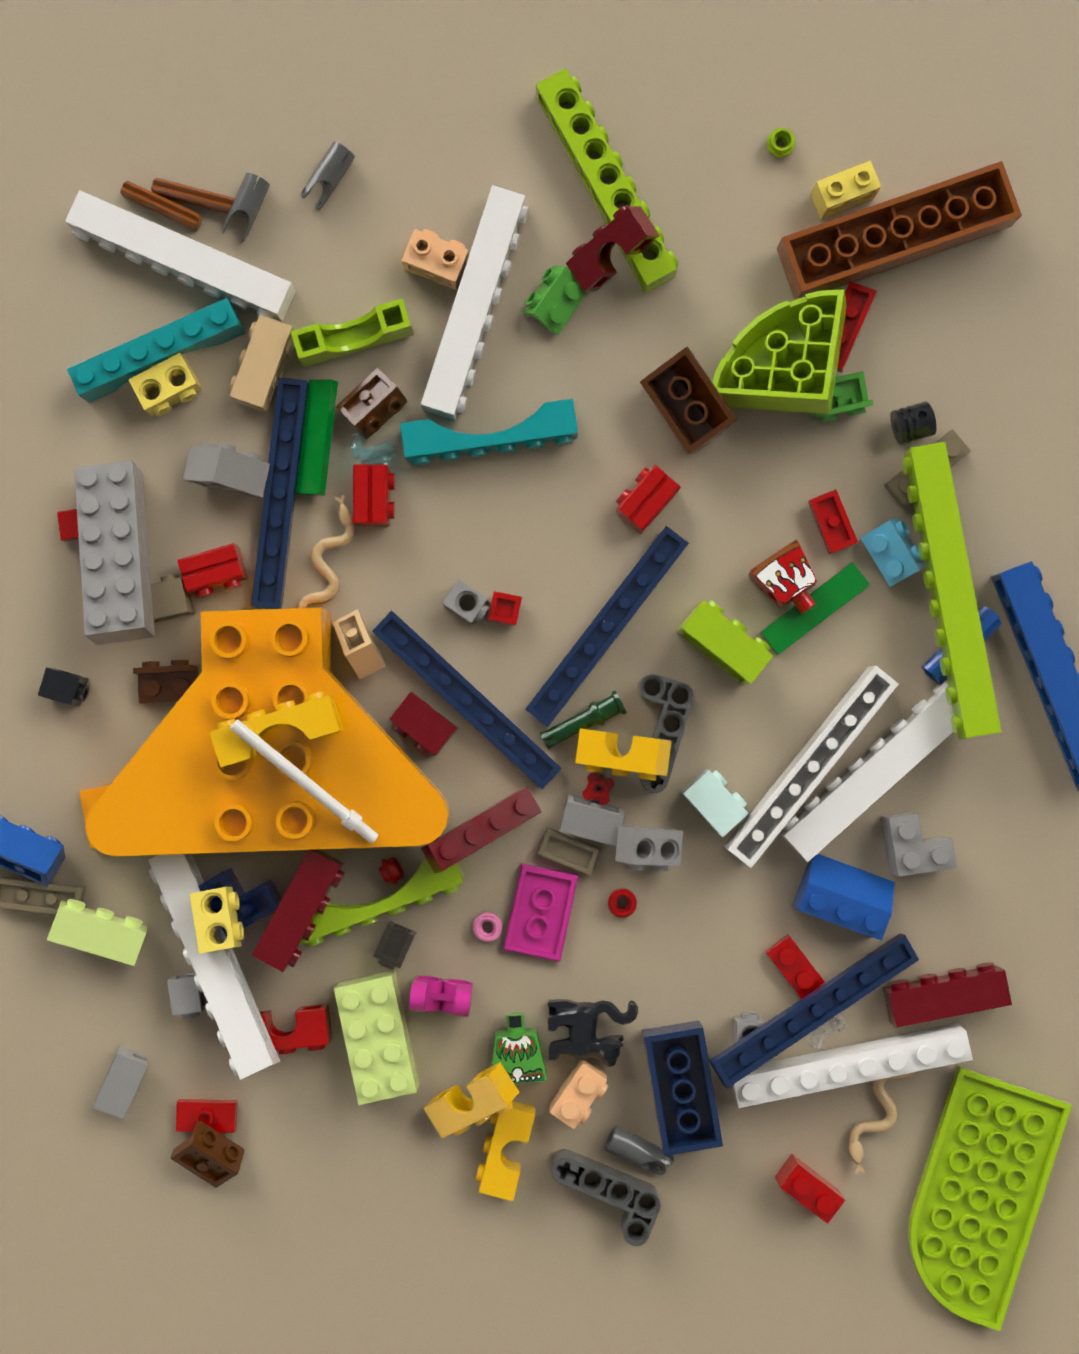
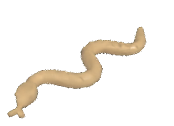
M341 495V498L335 497V500L341 505L339 517L341 523L345 526V533L341 536L321 539L313 546L310 556L314 568L327 580L328 587L324 591L313 592L303 596L298 602L297 608H307L310 604L324 603L333 599L339 590V578L334 570L324 562L322 554L327 549L345 546L351 542L354 536L353 514L343 503L345 495Z
M915 1072L874 1080L873 1091L877 1100L885 1109L886 1116L881 1121L860 1122L851 1130L848 1149L852 1159L857 1164V1168L854 1171L855 1174H858L859 1171L865 1173V1170L860 1165L864 1157L863 1148L859 1142L860 1134L864 1132H885L894 1126L898 1117L896 1105L885 1091V1082L890 1079L909 1078Z

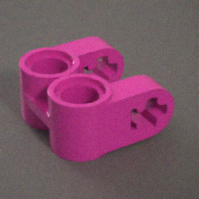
M416 976L411 987L409 1010L420 1012L441 1010L453 1014V1016L469 1017L473 983L460 979L444 980L434 976Z

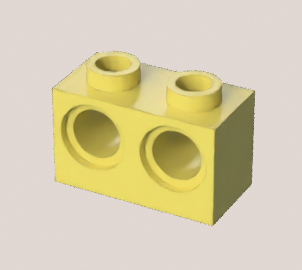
M870 160L817 181L810 195L820 220L873 200L879 192L881 185Z
M181 353L128 379L143 409L151 416L164 415L172 409L171 406L180 401L182 403L188 402L197 396V392L203 390L187 359ZM186 375V380L181 386H174L177 376ZM160 388L159 396L154 400H149L150 391Z
M222 887L190 893L199 954L242 946L241 940L244 939V928L242 922H238L236 910L239 909L240 903L237 892H233V887ZM215 896L222 900V908L218 913L214 912L211 908V901ZM219 926L224 927L227 931V938L223 943L219 942L215 936Z

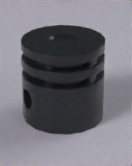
M927 401L891 412V428L896 441L900 445L936 434V418L931 405Z

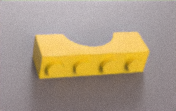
M323 691L306 696L307 702L295 705L294 700L276 705L277 711L266 714L265 710L247 714L248 720L242 722L260 738L271 728L282 724L297 727L310 740L344 731L334 697L332 695L325 696ZM235 719L218 723V729L210 732L220 768L254 759L257 755V751L229 729Z

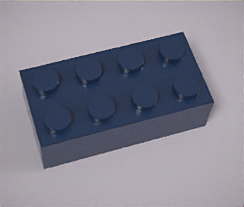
M700 1021L642 1030L664 1156L722 1147L723 1142L704 1029Z

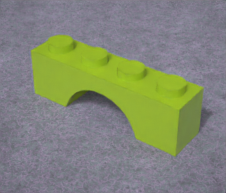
M403 298L374 306L369 313L348 322L339 324L316 323L290 331L298 359L304 368L414 335Z

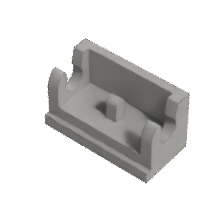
M568 794L560 832L616 846L618 826H622L625 817L624 809L608 804L601 805L597 801L585 800L582 797Z
M120 1045L96 1096L93 1108L124 1119L148 1067L147 1057Z

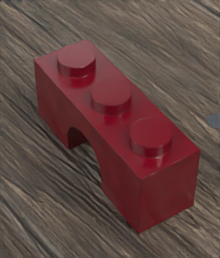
M626 205L621 207L614 213V219L608 225H603L593 232L592 236L594 238L587 244L584 243L578 246L572 252L573 257L566 262V265L584 292L599 290L618 273L610 258L611 250L615 244H618L626 255L639 254L660 236L641 206Z

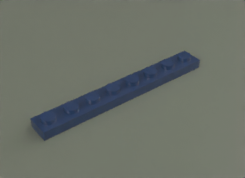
M278 377L268 460L270 467L265 485L251 607L282 609L309 383L307 380Z
M665 526L525 710L547 727L551 724L689 544L686 540Z
M392 610L374 628L372 632L541 789L562 769Z
M898 934L710 1059L709 1061L723 1086L728 1089L917 962L919 959L906 935Z

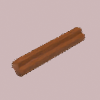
M154 178L151 187L153 193L162 197L226 214L229 213L234 202L233 197L161 178Z
M130 181L123 183L120 193L124 198L193 230L199 229L202 223L200 214Z

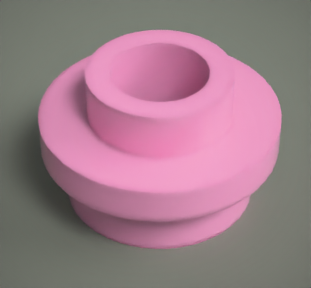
M490 912L480 914L473 924L474 934L479 940L484 942L496 940L502 931L500 918ZM484 922H491L493 924V929L490 932L483 930L482 924Z

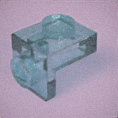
M359 433L352 434L354 442L350 443L354 459H360L362 464H388L392 462L391 458L397 457L391 440L364 448Z

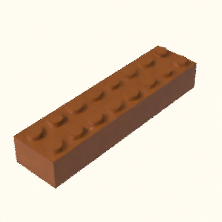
M1000 161L781 238L776 249L796 300L805 297V294L832 290L849 284L850 281L855 282L1008 229L1013 226L1022 214L1004 164Z

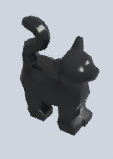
M568 999L549 1000V1015L553 1016L548 1017V1031H556L560 1026L569 1027L568 1038L550 1042L549 1060H556L560 1054H567L579 1059L597 1058L608 1067L614 1066L620 1055V1047H623L621 1042L624 1038L623 1035H610L598 1039L596 1035L598 1016L605 1012L616 1023L622 1025L630 1024L638 1015L636 1002L629 1001L627 1012L622 1013L609 1001L602 1000L593 1003L575 1002Z

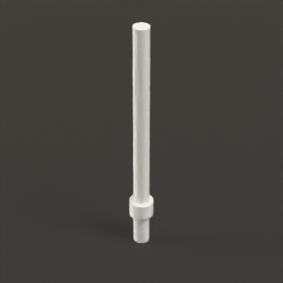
M236 719L229 728L340 818L343 826L350 831H356L370 844L377 839L379 834L362 821V816L353 809L349 811L241 721Z

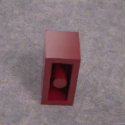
M413 692L408 694L389 719L394 723L391 728L404 738L409 735L415 739L417 743L414 746L426 756L430 753L437 755L458 729L456 725Z

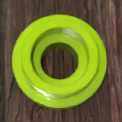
M786 128L773 130L767 139L768 151L777 158L789 156L796 145L793 133ZM783 141L785 143V147H778L776 145V142Z

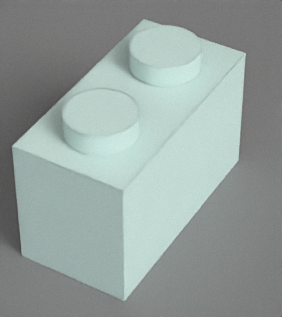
M705 769L681 791V794L720 836L724 837L749 814L744 809L747 803L736 791L731 794L724 787L728 782L717 770L712 773L710 770Z

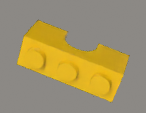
M580 728L575 763L586 765V771L603 773V767L611 768V774L629 777L630 771L638 772L639 779L656 781V775L667 776L672 741L633 736L631 749L625 756H622L617 748L618 733Z
M501 1062L478 1073L466 1086L473 1099L467 1097L459 1085L456 1084L436 1094L423 1108L441 1138L452 1133L454 1136H458L465 1132L471 1124L475 1123L476 1126H479L491 1117V1114L497 1112L498 1115H502L513 1107L512 1101L520 1092Z
M512 1101L513 1107L504 1114L498 1115L496 1112L491 1115L490 1124L495 1125L493 1134L486 1135L482 1151L487 1153L485 1164L479 1163L475 1181L480 1182L479 1193L513 1201L521 1163L508 1160L503 1155L502 1149L511 1141L528 1143L535 1118L534 1106Z

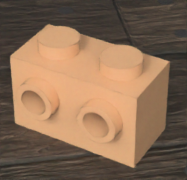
M414 229L402 258V264L406 271L458 290L468 261L469 251L465 249L466 246L456 240L447 242L440 239L439 235L433 231Z
M579 1059L549 1103V1113L572 1129H575L578 1123L584 1124L592 1111L589 1108L595 1098L600 1100L608 1088L606 1072L588 1059Z

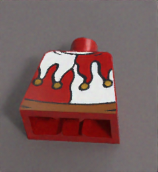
M797 539L750 570L749 578L779 608H783L790 602H793L800 613L804 614L816 605L807 591L815 586L817 580Z

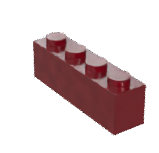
M527 786L420 849L436 874L468 857L542 811Z
M319 849L308 850L252 953L253 957L281 972H284L289 966L295 967L302 954V951L298 949L303 939L309 941L317 925L313 924L318 913L323 915L331 901L327 897L332 886L337 889L345 875V872L341 871L345 863Z
M988 962L976 965L977 969L966 971L965 968L948 970V975L937 977V974H925L919 976L918 981L908 982L907 979L890 982L891 986L883 987L889 1022L898 1028L1010 1006L1012 1001L1006 971L994 965V963Z

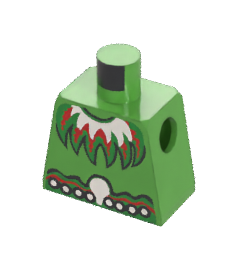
M524 1013L506 1014L507 1030H497L495 1034L492 1066L501 1062L514 1083L547 1081V1070L537 1028L524 1027Z

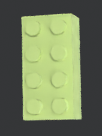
M395 970L338 982L334 987L358 1105L417 1093L420 1083Z

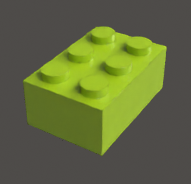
M703 600L693 609L676 632L742 685L752 684L774 655L769 652L771 647L758 637L754 640L745 633L747 628L736 619L730 621L723 616L724 610L712 600L709 603Z

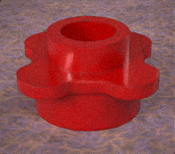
M595 772L590 773L587 776V787L582 791L584 799L599 801L601 805L608 804L610 802V790L615 786L614 780L611 777H599ZM600 786L601 791H596V787Z

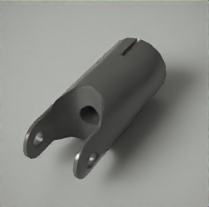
M334 141L302 190L301 197L305 198L314 185L320 182L323 192L315 205V209L320 210L355 159L354 154L342 144Z
M252 173L245 174L224 222L222 232L223 234L225 233L232 217L236 215L244 217L247 220L248 227L241 243L249 235L270 187V184L261 177H259L256 184L258 176Z
M614 1126L605 1145V1151L657 1175L665 1174V1165L670 1166L674 1162L672 1155L667 1156L669 1160L666 1159L663 1150L659 1146L617 1126Z

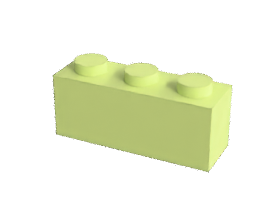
M68 899L67 902L61 900L47 937L48 941L132 966L135 965L147 933V926L142 925V920L127 916L125 919L114 916V912L105 908H97L96 911L85 908V903L75 899Z

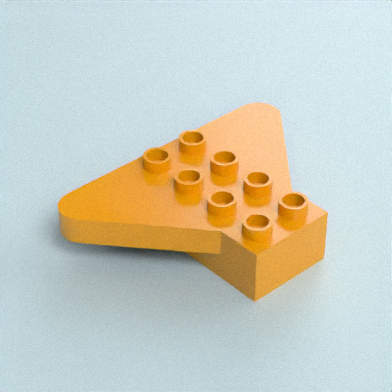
M321 607L200 612L201 674L96 801L87 815L85 824L87 838L92 846L101 853L111 856L403 847L429 844L440 837L449 823L450 809L448 801L441 791L333 675L330 612ZM323 691L325 696L332 695L344 731L310 740L297 727L282 724L271 728L261 739L349 811L353 809L362 816V821L379 834L377 839L370 844L356 831L348 830L341 824L342 820L259 752H257L254 759L220 768L210 732L217 730V724L230 719H238L243 722L248 720L247 714L259 710H265V713L269 714L277 711L276 705L294 700L295 705L307 702L306 696Z

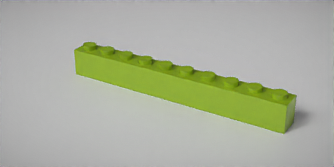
M946 442L911 447L902 458V470L904 475H908L910 486L907 487V496L909 502L914 504L913 527L916 532L919 531L921 543L918 544V553L920 559L925 561L926 566L923 579L926 589H930L932 598L929 601V611L931 617L936 619L937 624L934 636L937 646H941L943 658L940 659V668L943 676H947L949 686L946 687L945 693L949 705H952L954 716L951 717L952 729L954 734H958L959 740L1002 733Z

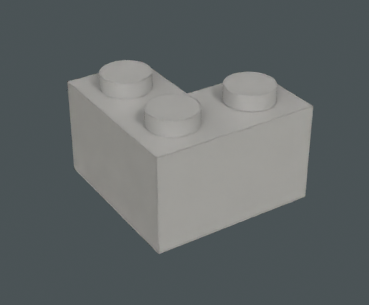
M203 442L202 446H190L182 480L207 488L225 489L244 496L263 497L270 463L259 460L260 455L252 452L243 451L242 454L235 452L236 447L229 444L218 443V445Z
M903 812L881 816L891 874L900 877L957 868L952 838L938 836L922 839L918 813Z

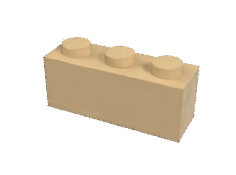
M260 314L257 322L252 323L248 335L250 342L247 349H243L239 357L240 369L238 375L232 377L229 385L230 397L236 403L268 414L277 390L278 377H282L294 344L290 332L294 330L293 326Z

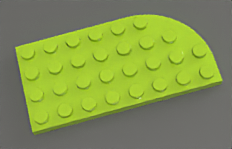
M957 1065L912 1204L908 1224L909 1248L917 1273L931 1294L944 1307L961 1318L1000 1331L1072 1105L1068 1102Z

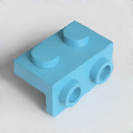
M897 517L860 537L890 587L925 567L924 560H921L919 557L918 545L914 546L909 538L910 530L903 520L899 521Z

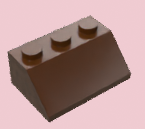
M688 346L640 381L688 454L701 450L737 421V418Z

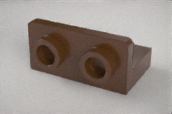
M376 368L335 407L365 439H368L394 414L401 410L407 403V399L400 389L379 368Z
M171 660V666H160V661L142 662V667L133 668V674H138L139 703L179 701L197 679L198 666L189 665V660Z
M199 1121L195 1124L192 1136L173 1149L170 1159L217 1188L238 1174L244 1149L204 1122Z

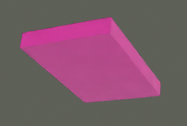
M521 863L503 950L561 962L578 875Z

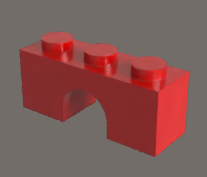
M329 1003L299 1007L295 1012L296 1027L288 1032L281 1031L275 1027L272 1021L271 1010L259 1011L275 1050H278L279 1054L294 1053L296 1048L307 1047L308 1051L322 1050L333 1038Z

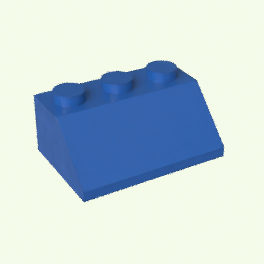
M817 854L807 863L792 906L799 911L882 941L892 914L895 882Z

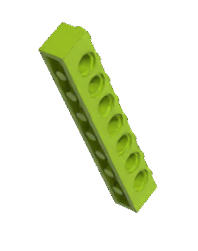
M567 68L536 84V98L606 225L614 219L613 215L618 210L615 203L618 201H625L629 206H641L649 218L651 216L650 210L644 200L640 201L635 193L637 188L634 180L630 175L626 176L621 168L623 167V162L619 153L616 150L612 152L607 143L609 142V137L605 128L602 125L598 126L596 123L593 106L588 100L585 102L580 94L582 89L576 76L571 77ZM564 102L572 103L574 107L571 109H564L560 105ZM584 127L587 129V132L585 134H577L574 129ZM595 151L600 153L601 157L599 159H591L587 154ZM605 176H610L615 179V182L608 185L603 183L601 179ZM658 225L654 227L660 236L641 253L626 255L619 246L644 294L675 278L678 261L671 250L667 251L664 246V236ZM650 250L657 255V258L648 260L643 257L642 253Z

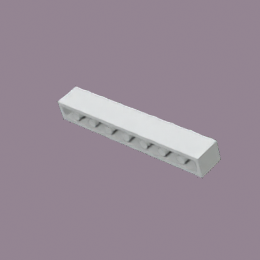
M494 185L491 187L422 398L421 407L423 411L456 421L458 413L463 414L467 397H464L467 386L472 387L476 375V370H473L475 360H480L482 357L485 343L481 341L484 332H490L494 316L490 315L493 304L498 306L503 289L499 288L502 277L507 279L512 262L508 261L511 250L516 251L519 244L520 234H517L520 223L525 224L528 216L529 207L525 204V195Z
M80 190L65 220L73 230L72 234L81 240L89 242L91 238L99 242L98 245L111 253H115L116 250L123 252L128 260L141 265L142 261L152 265V270L161 275L167 276L168 273L178 276L177 280L189 287H194L196 284L203 287V291L206 294L220 299L221 296L230 299L233 306L242 310H246L249 307L257 311L256 315L258 316L260 314L282 322L296 292L292 283Z
M876 665L867 667L724 847L744 864L752 868L899 683Z
M947 680L933 689L935 695L928 701L923 699L912 708L913 714L906 721L904 718L897 721L890 728L892 733L886 739L881 737L868 748L871 752L863 759L858 757L847 767L848 773L842 778L837 776L831 780L825 787L828 791L820 798L816 795L804 805L806 810L799 817L793 815L780 835L802 860L809 862L953 732L951 717L954 716L953 707L948 704L945 693L946 687H949Z
M157 855L149 859L148 861L151 866L149 869L150 877L160 887L162 892L160 900L163 907L171 913L173 922H171L172 929L178 938L181 937L184 944V958L194 968L196 976H194L195 984L200 992H204L208 1003L205 1005L207 1013L217 1023L219 1028L217 1036L221 1045L228 1049L231 1057L229 1065L232 1072L242 1080L281 1062L233 949L229 948L203 954L198 952L190 893L206 891L207 888L193 855ZM211 901V908L214 912L217 913L215 906ZM219 926L215 936L221 943L226 940L227 935L224 927Z
M956 1023L767 1062L732 1085L738 1107L743 1108L971 1061L973 1058L967 1031Z

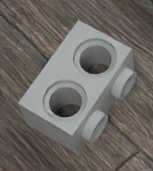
M618 826L615 861L627 863L626 868L631 870H644V865H651L652 870L668 871V866H680L683 831L669 828Z

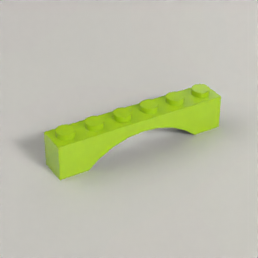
M425 858L417 872L405 885L380 900L357 905L329 903L323 915L319 913L316 915L313 924L317 926L309 941L303 939L301 944L306 943L307 947L314 946L323 942V936L334 933V936L337 937L350 932L351 925L361 922L362 926H366L378 921V915L385 912L392 916L405 911L406 904L416 901L417 906L433 900L432 895L443 891L444 895H448L460 890L459 884L464 883L465 879L459 863L457 862L446 870L435 874Z

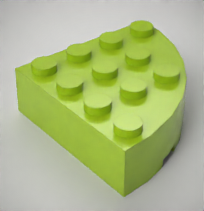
M845 289L822 290L805 294V297L791 302L786 300L773 306L748 324L733 340L732 347L725 357L721 359L714 374L712 383L727 405L732 408L830 414L847 308Z

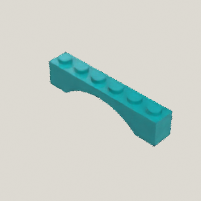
M225 298L67 368V371L78 395L90 403L115 392L128 382V379L178 353L185 354L206 347L221 345L246 334L234 306L228 298Z
M573 399L545 402L533 415L522 423L507 430L491 434L473 435L455 432L436 424L430 419L400 423L405 459L407 463L412 462L413 466L427 465L431 459L441 458L442 462L458 460L459 455L470 454L471 458L486 456L487 451L498 450L500 454H506L516 451L515 447L527 446L528 450L540 449L544 447V443L555 442L557 446L573 443L572 439H577L578 437Z

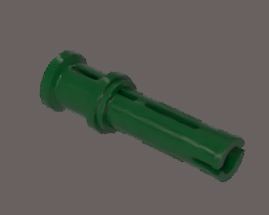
M616 690L612 691L611 696L600 702H591L588 705L589 709L544 732H540L543 740L552 735L555 736L545 742L546 747L550 749L554 745L579 733L580 728L588 729L595 724L603 726L608 719L620 713L623 715L627 714Z

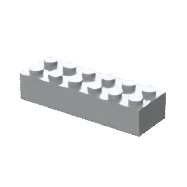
M133 460L74 468L85 636L96 645L155 637L143 473Z

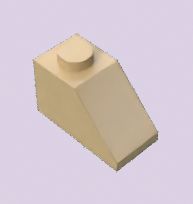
M358 609L332 622L345 657L359 679L385 667L380 651Z

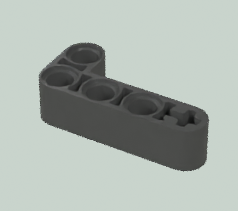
M650 674L644 676L639 681L638 692L643 699L662 705L652 738L670 740L672 743L667 776L657 775V777L661 778V783H655L654 787H650L651 782L646 779H640V782L647 791L659 793L668 785L693 703L694 693L692 688L683 682ZM649 679H653L659 684V691L655 696H650L644 691V684ZM676 688L684 689L687 694V699L683 704H677L672 699V692ZM672 715L678 720V728L674 732H668L664 728L663 722L667 716Z
M561 1149L553 1155L552 1175L557 1182L625 1210L621 1221L624 1239L632 1246H641L646 1243L661 1207L658 1191L655 1186L568 1149ZM565 1162L570 1163V1167H566L564 1171L560 1170V1166H564ZM592 1172L600 1176L598 1181L594 1183H589L584 1179L588 1173ZM616 1184H623L627 1187L622 1194L612 1192V1188ZM645 1195L654 1198L653 1202L649 1205H642L639 1203V1200ZM633 1223H639L643 1226L640 1231L635 1233L630 1232L628 1227Z

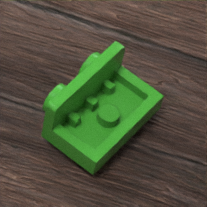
M553 266L546 270L541 279L543 282L536 291L529 295L525 303L526 307L522 312L526 316L534 317L554 335H559L587 293L584 292L567 266Z
M860 371L836 377L831 413H810V417L820 418L821 423L838 419L837 413L848 411V416L866 413L865 407L873 406V400H868L864 372Z

